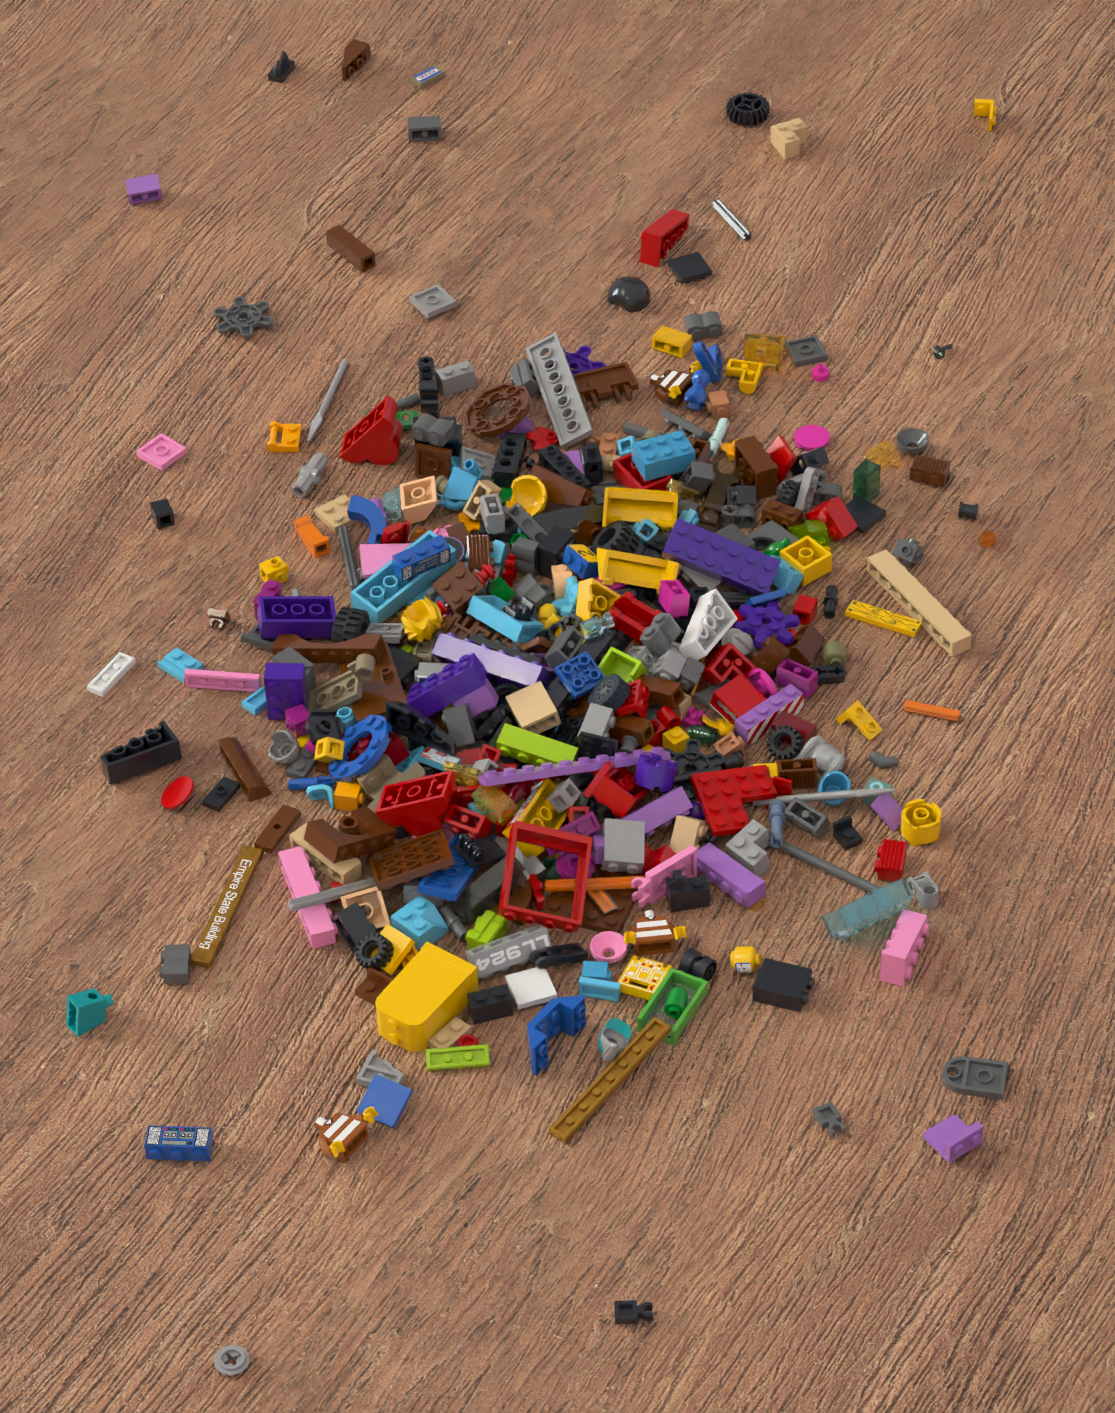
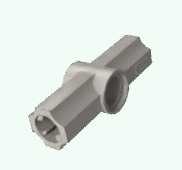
M318 452L314 454L308 465L301 467L299 478L292 486V493L296 497L303 498V496L308 494L313 485L319 484L322 472L329 463L324 453Z

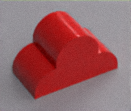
M388 395L344 435L340 453L341 459L350 463H360L368 459L377 465H388L397 459L403 436V426L396 419L398 406L392 397Z
M453 770L386 785L375 813L383 822L389 825L404 826L407 832L415 837L439 830L443 826L457 782L456 775Z

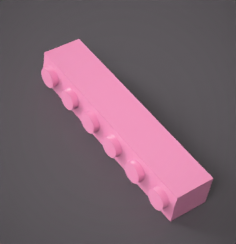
M301 846L278 852L280 868L293 899L321 892L319 881L314 879L316 878L314 868L309 867L310 859L308 853L304 854ZM327 902L297 910L312 949L336 943L335 934H338V929L335 923L331 921L332 913L330 908L326 909Z

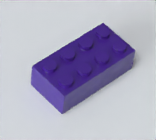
M259 596L257 617L260 638H277L278 634H296L300 638H331L336 618L333 596Z
M475 653L471 655L466 654L459 659V662L446 665L442 669L443 671L438 674L432 673L424 682L413 684L409 689L407 704H410L423 715L429 717L484 686L487 671Z

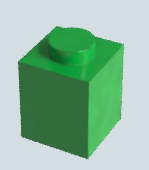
M500 576L486 587L491 595H495L505 602L515 595L514 591Z

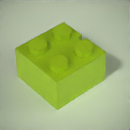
M610 647L598 665L605 677L610 674H617L627 683L636 681L642 674L646 675L648 672L641 661L613 647Z

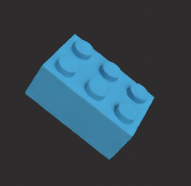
M682 430L632 443V461L644 481L683 472L692 461H696V452Z

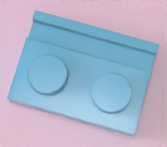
M177 647L164 656L162 661L159 660L157 662L160 669L184 684L185 669L204 670L203 663Z

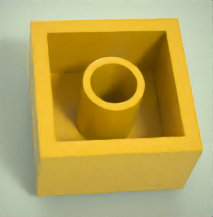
M809 535L780 550V557L804 575L802 581H800L802 586L832 571V554Z

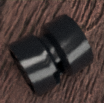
M693 948L687 949L679 963V971L702 978L708 982L712 979L717 969V961L707 955L703 956L701 952Z

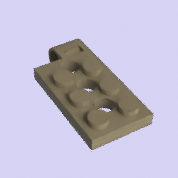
M361 654L357 656L355 661L347 665V668L350 669L349 671L310 690L307 703L309 714L316 709H326L331 711V713L336 712L338 709L362 697L363 683L374 677L375 658L369 654Z

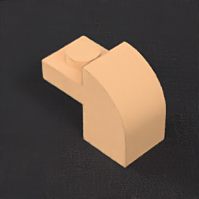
M565 564L552 565L554 599L564 598L565 587L567 586L566 579L572 577V571Z

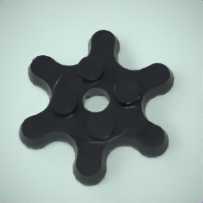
M689 739L686 742L685 751L681 753H675L669 748L664 749L670 752L671 760L678 762L675 775L687 773L685 771L687 768H694L696 771L719 767L723 764L725 758L721 753L703 755L700 752L701 745L697 739ZM691 781L675 783L676 786H682L689 800L694 797L695 790Z

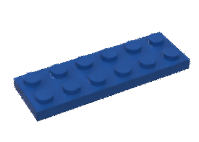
M455 834L448 843L455 864L451 865L449 869L437 870L432 872L431 875L424 877L418 885V893L443 898L446 901H457L480 868V866L472 868L454 849V846L459 845L460 835Z

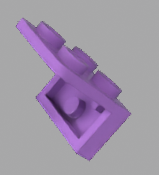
M952 1115L925 1131L923 1138L950 1163L982 1143L983 1126L977 1121L968 1127L958 1116Z

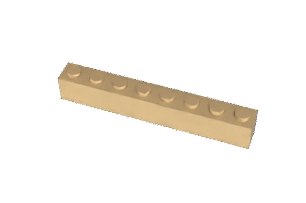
M883 550L868 557L867 572L914 619L922 621V627L951 657L971 649L972 635L969 630H966L959 620L955 619L948 609L944 608L937 598L933 597L927 588L923 587L916 577L912 576L905 566L896 560L894 555H891L887 550Z

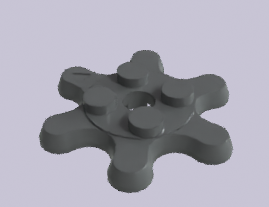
M238 296L233 299V307L228 309L218 307L213 310V314L217 319L224 320V322L217 325V331L220 334L237 331L244 339H250L254 328H270L273 324L272 317L262 315L270 307L267 301H260L255 305H250L246 303L244 297Z

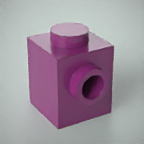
M303 704L285 710L286 727L296 738L307 734L305 721L310 714Z

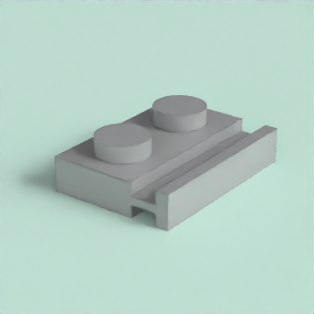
M371 623L365 634H381L384 643H400V639L405 635V629L403 628V623Z

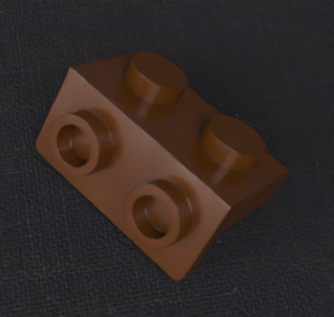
M774 634L772 637L767 636L761 643L763 647L760 650L755 649L749 656L751 658L750 662L757 668L764 670L768 675L791 652L776 639L777 634Z

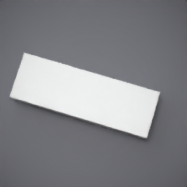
M119 652L87 685V691L104 697L136 663L135 658Z

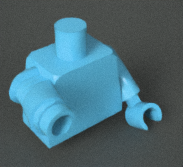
M576 576L566 579L567 586L565 587L564 598L555 599L553 602H550V604L556 607L557 613H561L565 617L569 614L576 615L578 580Z

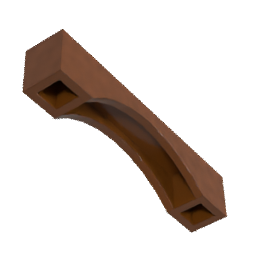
M278 634L271 647L273 656L290 646L311 663H351L361 654L372 655L375 658V663H379L386 651L381 634H363L347 641L327 644L309 642L296 634Z

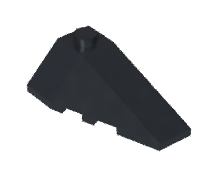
M400 701L386 702L387 721L391 724L392 731L454 757L457 755L456 741L415 707Z

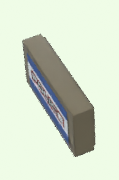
M434 65L410 77V82L421 89L445 77V72Z

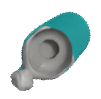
M611 1018L602 1028L598 1037V1048L602 1053L604 1062H610L613 1058L617 1057L630 1042L631 1028L627 1023L618 1018Z

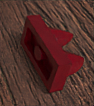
M501 762L496 771L503 772L505 768L510 767ZM526 780L498 784L495 787L496 789L509 788L510 800L512 802L522 798L526 799L535 782Z

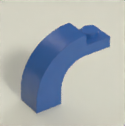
M352 495L347 509L349 519L363 522L370 527L371 531L367 544H381L383 528H386L383 513L372 501Z

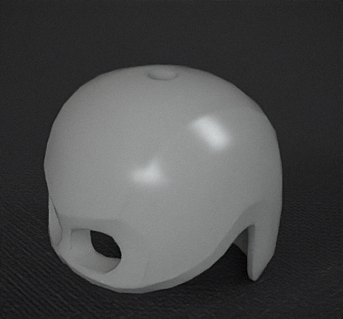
M278 730L271 735L270 738L273 740V743L268 749L269 757L280 764L292 763L299 755L300 747L297 738L286 730Z

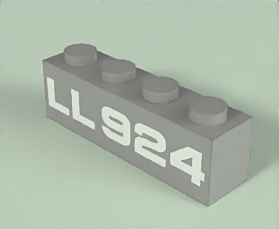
M538 924L465 952L468 962L477 966L478 978L484 979L490 977L493 972L507 971L512 965L526 964L529 962L531 952L551 947L552 945L547 928Z

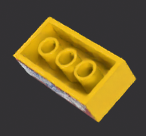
M548 777L533 787L502 832L508 839L510 828L515 820L557 830L567 818L568 808L558 813L547 800V797L557 787ZM517 841V847L527 858H530L532 855L537 856L545 850V847Z

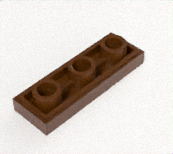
M283 804L256 839L254 847L272 854L300 817V810Z

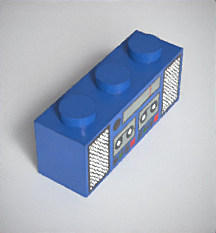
M441 534L393 555V571L401 582L409 580L450 562L451 547Z
M148 1125L144 1145L146 1159L210 1161L214 1142L212 1128Z

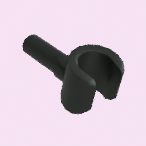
M952 344L944 347L936 345L934 347L936 352L933 355L937 359H941L945 354L944 351L952 348Z

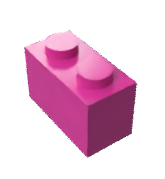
M660 580L658 601L665 611L670 613L673 618L688 616L690 594L679 580Z

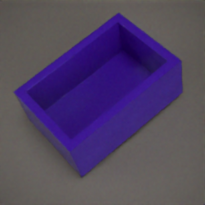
M266 663L264 686L268 720H286L285 710L303 704L307 710L308 694L305 664Z

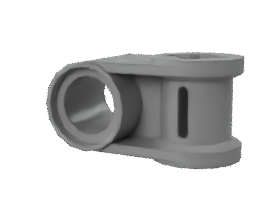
M925 871L920 876L906 879L908 890L923 908L934 909L937 907L939 887L931 879L928 872Z

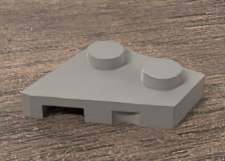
M373 1049L356 1078L357 1084L369 1087L375 1074L400 1085L404 1080L403 1074L398 1069L393 1068L387 1060L383 1061L378 1056V1052Z

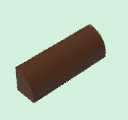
M234 737L219 739L220 754L237 782L240 783V787L249 802L272 795L240 741Z

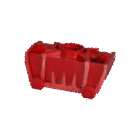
M627 591L616 599L603 617L602 622L605 621L613 629H618L638 643L643 644L640 641V637L644 629L650 627L653 618L663 612L652 609L634 598V594Z

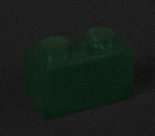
M865 459L854 470L853 499L858 495L871 502L880 493L881 465Z

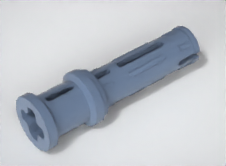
M780 800L772 801L769 804L770 844L774 848H779V842L780 846L783 845V824L786 821L784 814L786 805Z

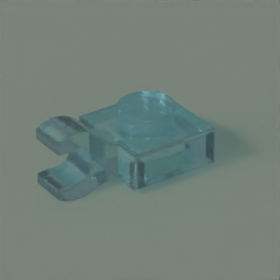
M610 612L604 613L599 620L596 616L579 623L586 640L604 634L603 629L615 626Z

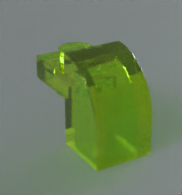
M805 520V524L788 527L789 533L799 540L809 535L821 546H830L827 527L820 520Z

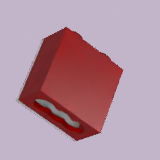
M740 674L713 693L709 705L726 721L734 725V720L767 698L748 679H745Z

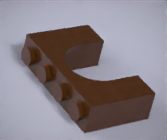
M642 674L637 679H641L650 690L648 706H669L675 710L685 698L681 683ZM616 711L613 713L616 721L614 727L609 729V738L622 741L624 736H634L638 739L639 746L646 747L654 737L655 733L651 720L636 717L632 714L619 717Z
M366 806L351 812V815L358 818L361 835H350L340 832L322 818L307 822L304 840L330 861L338 863L393 846L397 830L383 822L376 813Z

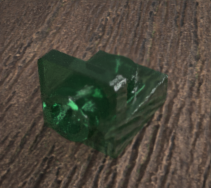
M544 858L543 863L547 870L545 880L559 879L560 874L556 869V858Z

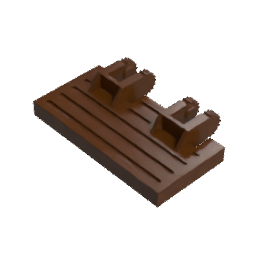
M627 361L573 374L586 411H588V403L586 401L589 400L594 409L599 408L595 394L598 399L613 395L618 404L622 401L620 395L622 392L627 401L632 400L628 386L631 391L639 389V384Z
M458 613L454 614L441 632L446 635L447 632L455 634L461 640H464V638L469 639L471 633L485 635L491 641H501L504 637L498 631L492 635L490 631L483 628L485 623L480 620L474 623L476 618L470 614L464 620ZM505 637L502 642L505 646L510 648L514 646L512 645L513 640Z

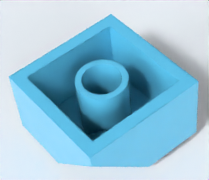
M418 895L391 916V926L411 938L415 942L414 945L418 952L426 942L433 944L449 932L447 924L434 904L421 895Z

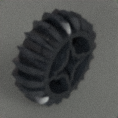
M751 92L738 93L737 96L733 95L732 98H729V102L726 105L727 117L734 124L738 123L739 126L750 125L752 127L754 124L763 123V121L767 120L770 112L767 99L763 95L752 94Z

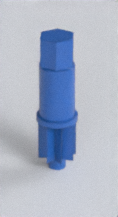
M331 776L290 779L289 790H305L310 786L325 784L332 788L333 785H336V779H332Z

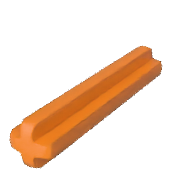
M906 700L904 703V711L952 721H959L960 711L956 709Z

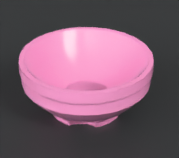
M605 931L592 938L590 951L596 960L611 964L625 956L627 943L624 944V937L621 934ZM610 951L614 953V956L605 957L603 954Z

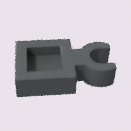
M832 1102L813 1108V1116L822 1129L829 1128L828 1134L831 1138H835L834 1130H839L842 1135L845 1134V1126L841 1122V1115Z

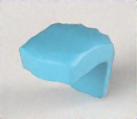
M325 784L313 785L307 788L306 793L311 801L328 799L331 809H334L333 788Z

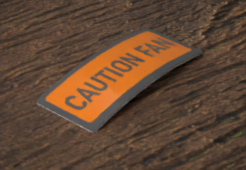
M586 890L604 914L618 908L605 890Z

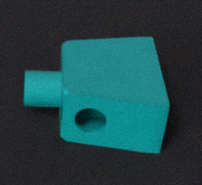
M94 988L67 996L66 1026L79 1037L103 1023L106 1018V1008L114 1005L112 996L110 994L102 996Z

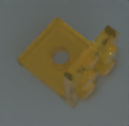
M757 333L745 334V361L764 363L763 370L768 366L776 367V371H779L786 337Z

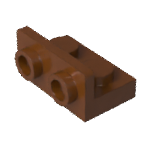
M369 967L367 969V978L355 989V995L376 1006L377 997L393 979L381 971Z

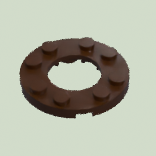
M503 383L493 386L478 395L473 405L468 406L464 415V422L473 435L494 438L506 431H512L530 411L531 396L523 385L517 386L514 383ZM503 400H510L514 403L513 408L507 412V416H502L499 421L494 422L491 420V422H488L486 419H483L484 413L491 405Z

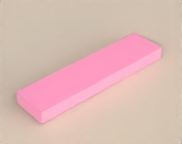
M185 669L184 672L186 687L255 692L261 688L260 674Z

